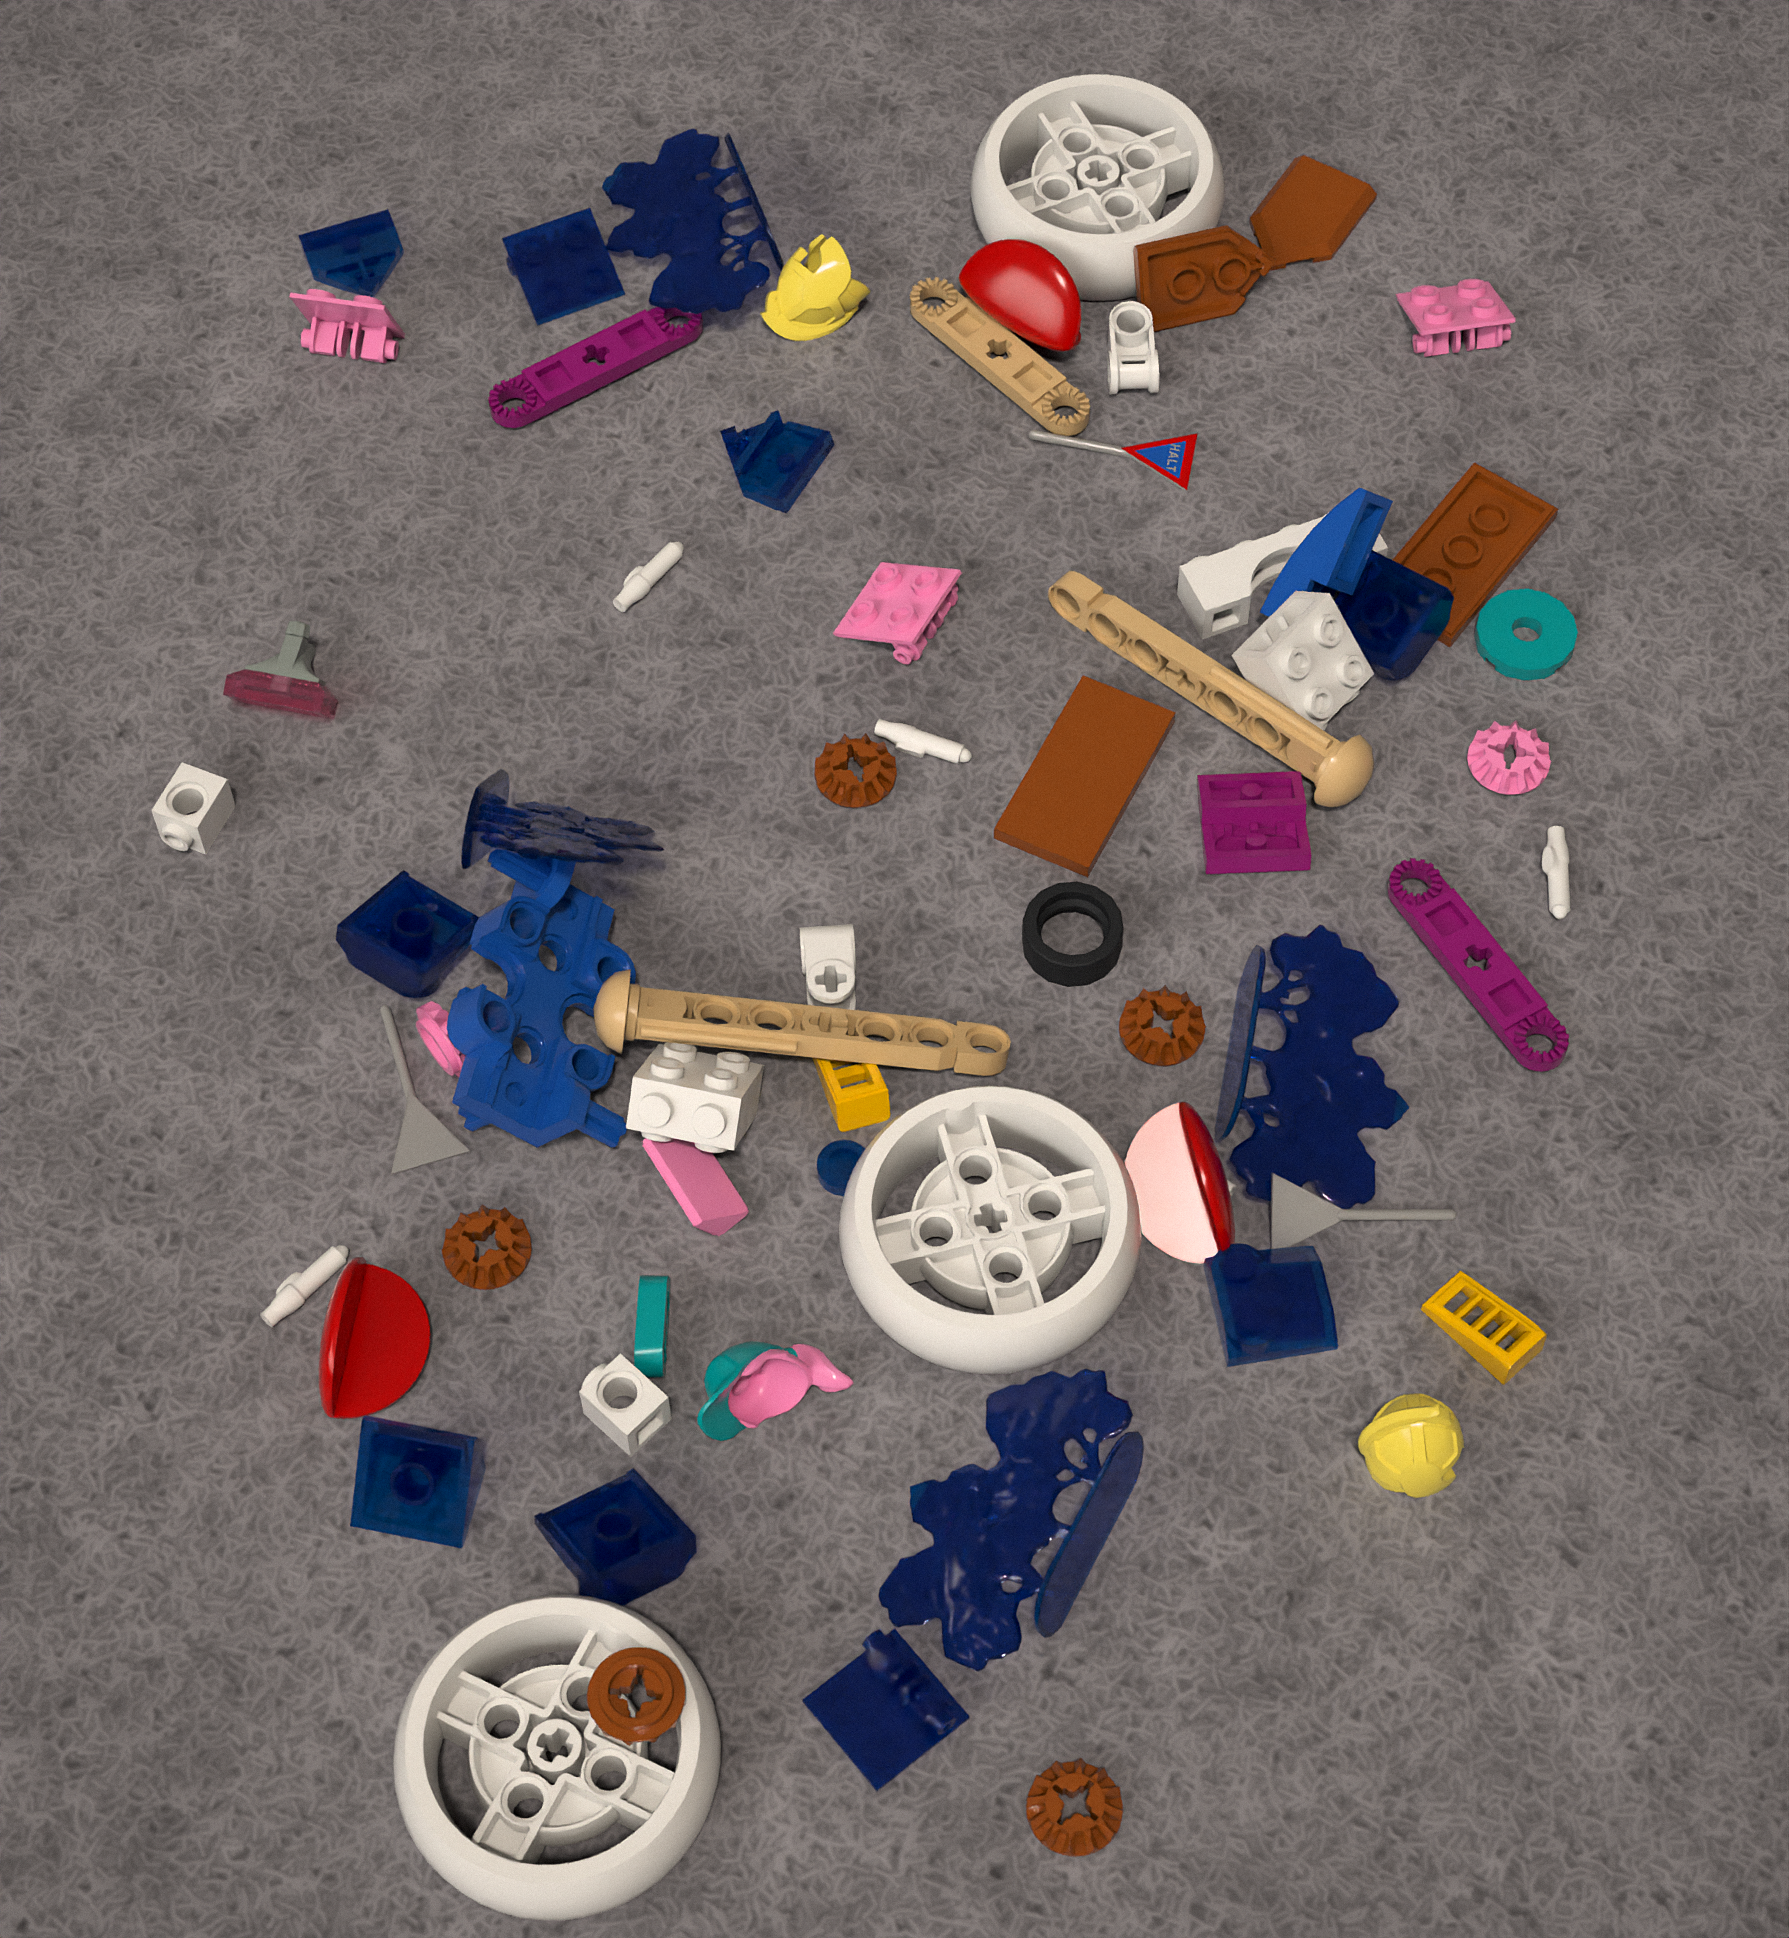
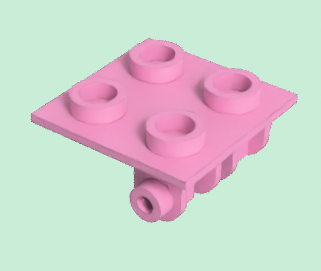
M1466 279L1460 281L1457 286L1442 288L1421 285L1414 287L1411 292L1396 294L1398 302L1419 332V334H1413V350L1415 353H1424L1425 357L1449 354V343L1452 352L1459 353L1461 348V330L1467 351H1473L1474 347L1476 349L1501 347L1503 341H1510L1511 339L1509 323H1515V317L1489 281Z
M309 289L306 295L290 293V299L311 324V329L304 328L301 334V346L309 348L310 353L335 356L337 351L338 357L345 358L352 331L350 345L352 359L358 360L361 357L362 360L387 363L388 359H397L399 343L393 340V337L404 338L405 333L379 299L364 295L354 296L353 301L335 299L336 296L334 294L319 289Z
M881 562L833 634L841 638L892 643L895 648L893 652L895 659L902 664H910L912 660L916 661L921 657L922 651L928 643L927 639L935 636L936 628L942 625L944 617L958 601L956 581L962 573L959 569Z

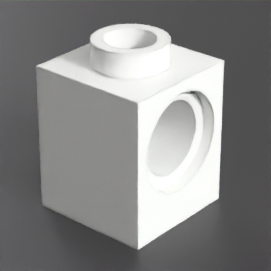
M181 763L151 811L159 835L167 845L179 851H187L190 848L207 854L236 805L228 779Z
M621 1353L608 1365L600 1364L594 1368L585 1378L582 1389L579 1391L583 1413L630 1457L672 1420L669 1397ZM619 1396H629L635 1399L630 1406L623 1409L609 1406V1403Z

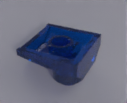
M1372 550L1353 595L1341 592L1334 602L1369 665L1381 678L1397 681L1408 677L1416 670L1446 628L1450 620L1454 596L1449 588Z
M403 870L337 925L336 941L345 952L349 963L358 970L402 996L423 998L432 995L439 989L442 972L470 946L469 943L474 926L479 917L410 877L409 873Z
M1236 1243L1231 1244L1226 1250L1222 1251L1220 1249L1214 1257L1204 1259L1203 1267L1227 1367L1338 1349L1334 1309L1323 1265L1313 1246L1257 1250L1250 1245Z
M634 1468L626 1471L627 1474L548 1512H540L534 1515L537 1528L577 1579L579 1596L593 1597L623 1606L680 1577L686 1568V1564L697 1552L696 1535Z

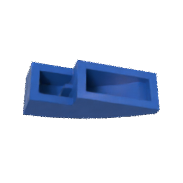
M1359 487L1337 504L1310 531L1291 555L1275 580L1260 613L1270 617L1295 591L1330 593L1332 598L1336 590L1353 595L1393 501Z

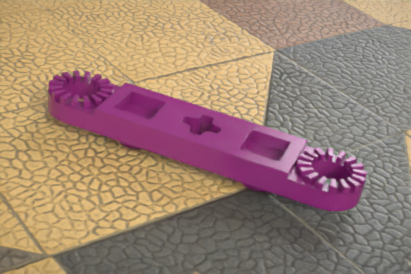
M675 296L673 300L670 297L666 298L665 303L662 301L659 303V306L649 311L644 309L521 370L522 374L509 378L508 381L501 380V384H495L493 386L494 389L489 392L488 402L493 420L507 428L525 426L691 343L700 336L703 330L702 310H700L699 304L696 305L693 299L689 301L688 297L685 296L683 299H679V296ZM674 316H685L691 319V321H688V325L685 323L682 328L680 325H677V328H675L674 324L670 326V323L667 322ZM595 357L599 361L605 360V363L598 366L597 363L589 362L588 359ZM510 398H520L525 401L522 404V408L518 406L516 411L514 408H511V411H509L508 407L504 409L503 405H501Z
M1410 858V861L1403 860L1399 865L1394 866L1387 889L1389 899L1517 1061L1533 1071H1549L1558 1067L1564 1060L1569 1045V1034L1566 1033L1565 1026H1562L1560 1021L1553 1016L1547 1008L1548 1004L1454 888H1450L1441 877L1439 870L1435 869L1431 862L1427 864L1424 859L1416 861V858ZM1408 878H1418L1424 881L1429 889L1427 893L1423 892L1421 896L1420 893L1413 896L1412 892L1409 895L1406 889L1403 891V886L1400 883ZM1471 955L1477 961L1484 958L1488 960L1485 971H1482L1478 966L1468 968L1469 956ZM1533 1034H1543L1553 1041L1555 1047L1553 1050H1549L1548 1053L1543 1051L1542 1054H1539L1540 1051L1536 1050V1052H1533L1532 1047L1528 1048L1529 1044L1526 1042V1038Z

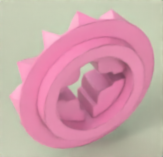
M1516 720L1509 726H1500L1494 721L1489 729L1477 731L1468 749V766L1474 778L1487 789L1507 795L1523 794L1538 787L1547 777L1551 764L1549 743L1542 742L1538 738L1536 728L1527 731L1520 728ZM1511 744L1514 745L1513 749H1516V758L1514 763H1511L1510 769H1505L1506 762L1504 761L1503 753Z
M430 1001L416 1009L419 1019L416 1021L417 1030L427 1049L442 1069L451 1076L456 1074L459 1077L465 1055L456 1049L449 1039L447 1031L449 1013L443 1010L439 1004Z

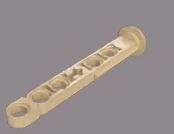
M1076 571L1065 573L1049 587V601L1060 616L1082 631H1089L1096 640L1313 781L1316 786L1314 800L1318 805L1335 808L1346 805L1361 795L1373 773L1374 758L1372 747L1361 735L1354 736L1347 742H1340L1114 595L1104 594V588Z
M631 969L615 972L603 982L593 1008L597 1035L607 1048L622 1054L623 1040L634 1041V1039L935 1071L954 1067V1073L989 1076L1001 1073L1005 1069L1011 1044L1009 1035L1004 1030L988 1024L957 1021L956 1025L942 1019L645 988L640 987V984L630 983ZM717 1018L724 1020L728 1023L713 1024L703 1019ZM759 1024H772V1025H776V1026H778V1027H780V1028H782V1029H781V1030H768V1029L761 1028V1027L758 1026V1025H759ZM866 1036H882L889 1039L890 1041L879 1042L871 1040ZM920 1041L936 1042L943 1047L926 1046L920 1043ZM973 1047H990L994 1049L996 1053L981 1052L974 1049Z

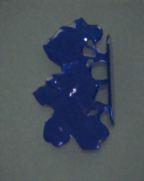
M692 128L666 139L655 163L649 164L645 161L620 163L615 168L613 174L607 176L603 182L602 189L613 205H623L635 210L632 217L614 226L604 250L620 253L632 250L634 256L652 259L664 253L672 259L653 281L649 297L650 305L665 309L677 308L682 312L696 315L712 308L724 313L741 309L745 296L751 291L763 287L771 276L769 267L761 262L748 260L750 250L756 241L766 242L773 261L780 272L784 267L765 214L729 132L725 134L724 141L733 166L726 169L712 166V157L720 146L719 137L710 134H698V131ZM708 172L711 177L699 181L696 179V176L701 173ZM737 174L746 197L734 202H727L725 198L715 194L714 188L726 178ZM750 205L758 226L742 236L727 233L722 226V219L725 215ZM731 238L734 240L727 246L720 243L722 239ZM738 244L742 247L735 249L739 255L728 265H722L720 259L726 251ZM743 261L744 267L735 271L733 268L736 264Z
M499 769L481 782L475 789L464 830L461 864L462 869L468 870L494 848L535 860L555 858L564 862H596L605 865H619L625 861L623 857L611 850L638 849L661 852L664 849L657 845V843L639 838L655 831L647 825H641L634 821L593 817L569 806L539 803L536 801L515 803L517 808L507 807L510 784L509 775L505 770Z
M1318 925L1307 936H1295L1284 933L1272 940L1270 954L1274 965L1281 971L1283 978L1270 991L1262 992L1266 955L1263 947L1256 945L1246 962L1236 995L1215 1123V1138L1219 1141L1224 1140L1231 1133L1240 1109L1247 1111L1256 1127L1250 1138L1244 1140L1233 1149L1229 1160L1236 1168L1237 1174L1247 1181L1246 1191L1249 1196L1271 1201L1272 1173L1299 1187H1302L1308 1181L1314 1182L1317 1192L1323 1198L1342 1209H1351L1356 1203H1367L1375 1195L1376 1161L1367 1153L1365 1146L1357 1135L1358 1132L1364 1128H1382L1387 1130L1399 1121L1410 1108L1395 1089L1388 1088L1385 1085V1074L1376 1060L1372 1057L1358 1055L1355 1052L1353 1039L1365 1032H1372L1383 1027L1399 1007V1000L1389 985L1377 977L1374 965L1366 958L1363 952L1343 947L1337 932L1327 930L1324 925ZM1297 970L1302 973L1303 978L1296 981L1288 980L1291 971ZM1307 987L1310 991L1309 999L1297 1005L1284 1004L1280 1001L1281 997L1289 999L1290 992L1287 990ZM1259 1009L1274 1010L1286 1027L1285 1042L1281 1048L1275 1051L1253 1045ZM1284 1011H1295L1298 1022L1293 1023L1286 1018ZM1251 1058L1262 1061L1266 1067V1076L1271 1086L1269 1095L1251 1098L1244 1097ZM1263 1113L1278 1118L1280 1125L1273 1127L1265 1123Z
M1086 1368L1080 1370L1072 1377L1050 1371L1043 1375L1032 1377L1024 1385H1010L990 1393L986 1399L985 1428L991 1441L996 1444L1001 1458L996 1466L986 1470L976 1464H968L952 1471L945 1481L940 1482L932 1479L910 1486L911 1498L909 1503L913 1522L922 1525L925 1530L932 1533L934 1544L913 1556L900 1558L897 1566L880 1587L878 1597L881 1606L888 1609V1616L893 1626L898 1628L906 1625L920 1626L927 1624L934 1618L940 1619L942 1622V1643L945 1657L977 1672L983 1670L989 1660L1002 1659L1006 1655L1019 1650L1022 1633L1016 1613L1020 1601L1038 1594L1035 1602L1034 1621L1035 1628L1042 1637H1051L1061 1628L1136 1485L1142 1466L1144 1444L1143 1437L1139 1431L1125 1433L1115 1443L1103 1466L1100 1464L1099 1443L1105 1439L1117 1437L1129 1427L1133 1417L1128 1401L1116 1397L1108 1391L1104 1370L1092 1371ZM1086 1428L1093 1429L1097 1433L1094 1443L1086 1440L1083 1434ZM1069 1439H1075L1087 1455L1083 1454L1080 1462L1087 1464L1086 1468L1081 1469L1068 1460L1064 1446ZM1065 1469L1075 1475L1070 1480L1062 1481L1056 1477ZM1082 1481L1092 1485L1071 1526L1057 1521L1052 1511L1059 1493L1068 1486ZM1061 1537L1063 1541L1043 1579L1039 1572L1031 1565L1033 1556L1047 1547L1051 1540ZM1007 1580L1022 1584L1016 1592L1012 1593L1004 1591L1001 1585Z

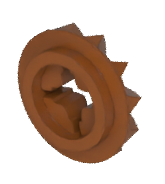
M844 733L839 742L834 744L826 742L823 753L820 757L815 758V781L820 792L835 804L850 808L866 807L879 802L892 790L897 777L895 756L888 752L885 742H873L866 733L861 739H850ZM850 757H853L854 761H857L859 766L863 767L862 782H859L857 776H854L853 772L848 770Z
M1166 985L1159 991L1148 992L1143 988L1138 997L1132 1001H1126L1119 1020L1120 1037L1126 1049L1139 1060L1158 1066L1175 1065L1193 1056L1203 1042L1206 1028L1201 1006H1196L1190 1001L1187 991L1180 995L1171 992ZM1153 1011L1157 1015H1161L1165 1021L1174 1019L1171 1027L1172 1039L1168 1032L1165 1033L1161 1027L1151 1028L1154 1021Z
M482 1204L478 1211L468 1215L460 1212L458 1221L451 1229H446L445 1241L441 1250L445 1266L454 1279L473 1289L489 1290L509 1284L524 1271L530 1260L532 1244L523 1219L513 1216L506 1207L502 1210L488 1209ZM495 1230L496 1246L500 1249L497 1251L488 1249L484 1256H480L477 1261L478 1251L474 1241H485Z
M643 1647L623 1649L607 1657L594 1671L587 1690L588 1708L591 1718L606 1737L611 1736L621 1740L628 1746H631L634 1742L650 1741L655 1743L660 1735L668 1729L676 1727L677 1720L683 1707L686 1705L684 1680L678 1667L664 1654ZM639 1675H642L646 1695L655 1697L652 1702H642L640 1711L636 1712L635 1718H632L628 1701L618 1696L632 1693L634 1684H638Z
M1082 1758L1074 1762L1061 1763L1055 1761L1041 1775H1036L1029 1791L1026 1803L1029 1826L1036 1838L1045 1847L1058 1854L1072 1857L1093 1854L1108 1845L1120 1828L1123 1816L1120 1787L1115 1785L1104 1767L1097 1768L1087 1764ZM1088 1788L1085 1808L1091 1816L1084 1817L1076 1813L1070 1819L1066 1818L1063 1824L1060 1825L1059 1823L1062 1821V1814L1064 1812V1802L1059 1798V1794L1062 1796L1065 1794L1073 1799L1079 1793L1083 1794Z

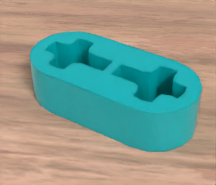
M641 1275L639 1279L634 1366L647 1378H664L666 1373L670 1313V1278L666 1275Z

